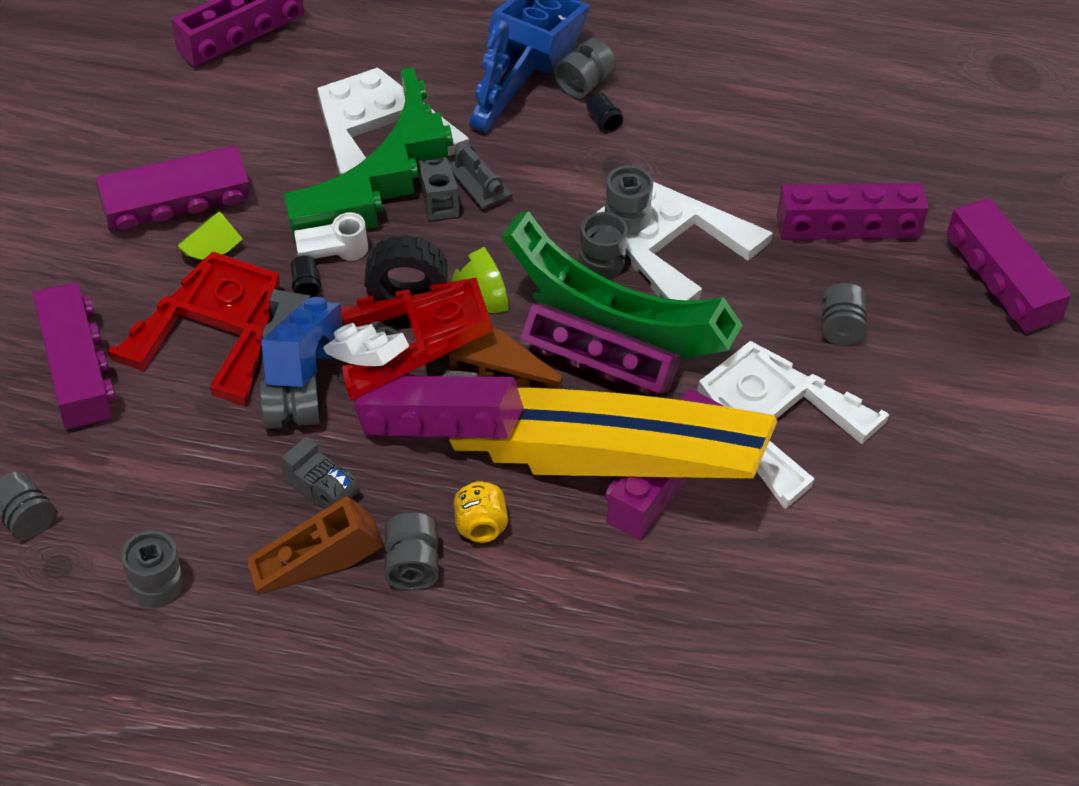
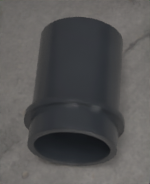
M598 93L589 99L587 110L597 121L601 129L610 133L620 128L624 121L622 112L619 108L615 107L606 94Z
M310 256L294 258L290 264L293 280L292 290L294 293L310 295V298L318 296L321 281L318 278L315 259Z

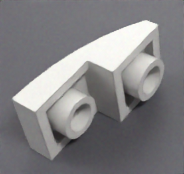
M350 323L336 330L333 333L335 339L323 348L326 354L347 363L360 366H382L408 348L409 344L403 333L386 336L385 332L376 333L372 324L356 327L354 323Z

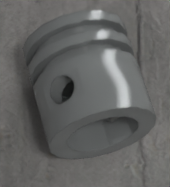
M839 283L828 287L824 291L822 297V333L829 342L846 346L856 344L866 336L867 296L860 286L852 283Z
M15 471L1 477L0 520L11 531V534L19 540H27L36 537L46 530L55 518L56 509L54 504L49 501L48 497L44 495L42 490L25 472Z

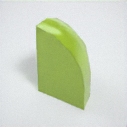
M219 211L184 238L176 248L186 256L197 260H204L212 251L222 255L229 252L243 238Z
M483 247L468 255L471 261L463 267L461 272L458 269L454 271L452 282L477 278L488 313L496 314L509 311L505 285L488 251Z

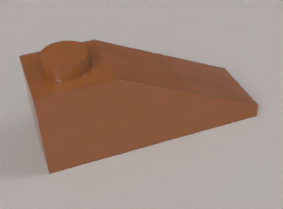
M493 328V331L449 353L450 376L514 377L518 388L561 389L562 376L500 329Z
M345 496L246 558L256 592L263 594L349 568L384 547L372 514L349 496Z

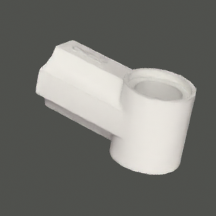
M356 213L341 214L330 225L294 231L298 256H310L317 259L338 255L344 260L355 261L364 257L368 252L365 221L363 217Z

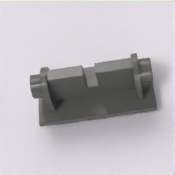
M462 142L456 146L455 161L449 163L453 175L482 209L512 197V193L503 184L501 177L494 174L475 152V148L471 144Z

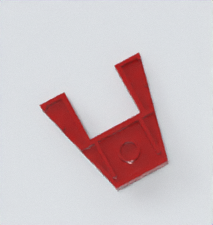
M212 251L181 281V287L171 297L165 296L156 304L157 310L144 322L139 320L128 331L129 337L118 347L113 345L108 350L110 360L144 372L180 315L240 335L239 339L209 387L213 396L246 407L262 352L261 340L263 339V329L269 324L271 318L269 300L273 290H278L280 285L279 273Z
M477 278L431 285V292L411 295L409 289L395 292L396 298L375 302L374 296L358 298V305L342 307V327L350 323H354L356 327L369 325L375 321L382 322L408 313L416 341L409 344L408 348L385 365L360 366L350 363L342 366L345 386L350 400L371 392L493 331L494 329Z

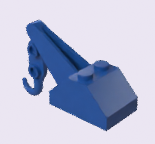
M507 0L492 12L486 44L488 50L482 62V68L486 69L484 79L479 82L476 88L475 98L479 99L470 118L469 126L485 134L488 133L497 117L535 69L541 72L554 73L556 63L571 53L586 22L589 4L578 0ZM516 60L517 63L515 64L514 68L512 69V71L510 72V74H509L508 77L506 78L505 82H504L503 85L501 86V84H502V82H503L505 76L507 75V73H508V71H509V69H510V67H511L513 61Z

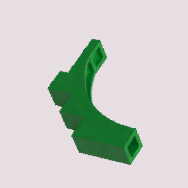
M414 67L401 69L405 97L403 110L392 132L369 157L347 172L326 182L284 193L294 243H296L295 230L333 224L335 218L344 213L359 214L365 221L366 229L379 227L377 212L383 211L382 199L414 194L413 179L419 178L418 160H434L439 157H447L449 161L448 146H453L450 125H443L440 112L432 113L430 103L423 104V101L427 100L424 80L417 81Z
M528 210L517 213L501 236L502 240L538 286L532 295L538 304H548L579 317L585 316L587 320L632 337H639L642 341L682 355L681 359L729 351L743 326L724 297L706 300L666 299L629 289L600 276L580 264L551 241Z

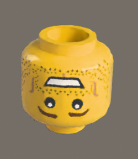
M476 481L462 487L455 494L453 502L455 524L462 536L477 543H486L494 540L506 529L508 523L506 499L503 491L498 486L489 482Z

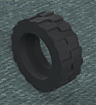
M403 235L402 237L393 236L389 237L388 240H382L377 243L375 248L372 247L369 251V256H367L364 286L367 287L366 293L368 296H374L376 302L396 298L395 292L409 289L411 295L431 292V285L447 283V258H444L443 251L438 249L436 244L431 241L427 242L421 237L415 238L410 237V235ZM409 267L423 272L425 278L414 283H404L390 278L388 272L394 268Z

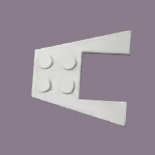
M379 68L317 88L318 100L340 175L366 159L352 137L397 122L405 103L403 86ZM441 117L443 125H450L453 146H448V155L451 156L456 154L455 148L458 144L462 142L469 144V138Z
M653 182L649 224L642 231L627 235L626 254L630 257L633 268L638 273L642 272L651 282L650 288L658 297L676 300H699L702 288L656 256V252L696 224L749 261L771 243L773 233ZM605 206L598 210L596 213L604 212Z
M751 341L702 378L697 388L700 394L722 404L724 407L776 415V418L781 416L802 397H805L861 444L885 425L889 414L883 410L877 413L861 404L862 399L849 392L843 395L825 386L826 380L814 374L808 377L793 369L792 362ZM769 441L757 472L782 507L787 509L812 487L815 479Z

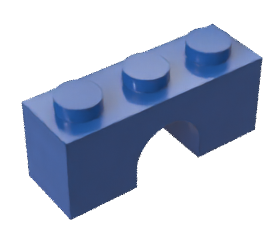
M322 297L308 298L261 340L266 385L303 387L317 373L316 358H332V356L326 354L323 347L335 339L333 333L342 327L340 303L327 302V299Z

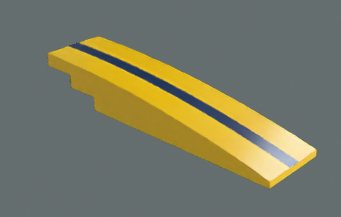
M518 388L524 409L508 439L450 437L449 441L454 451H488L493 463H528L533 475L753 479L778 421L776 415L683 400L598 391Z

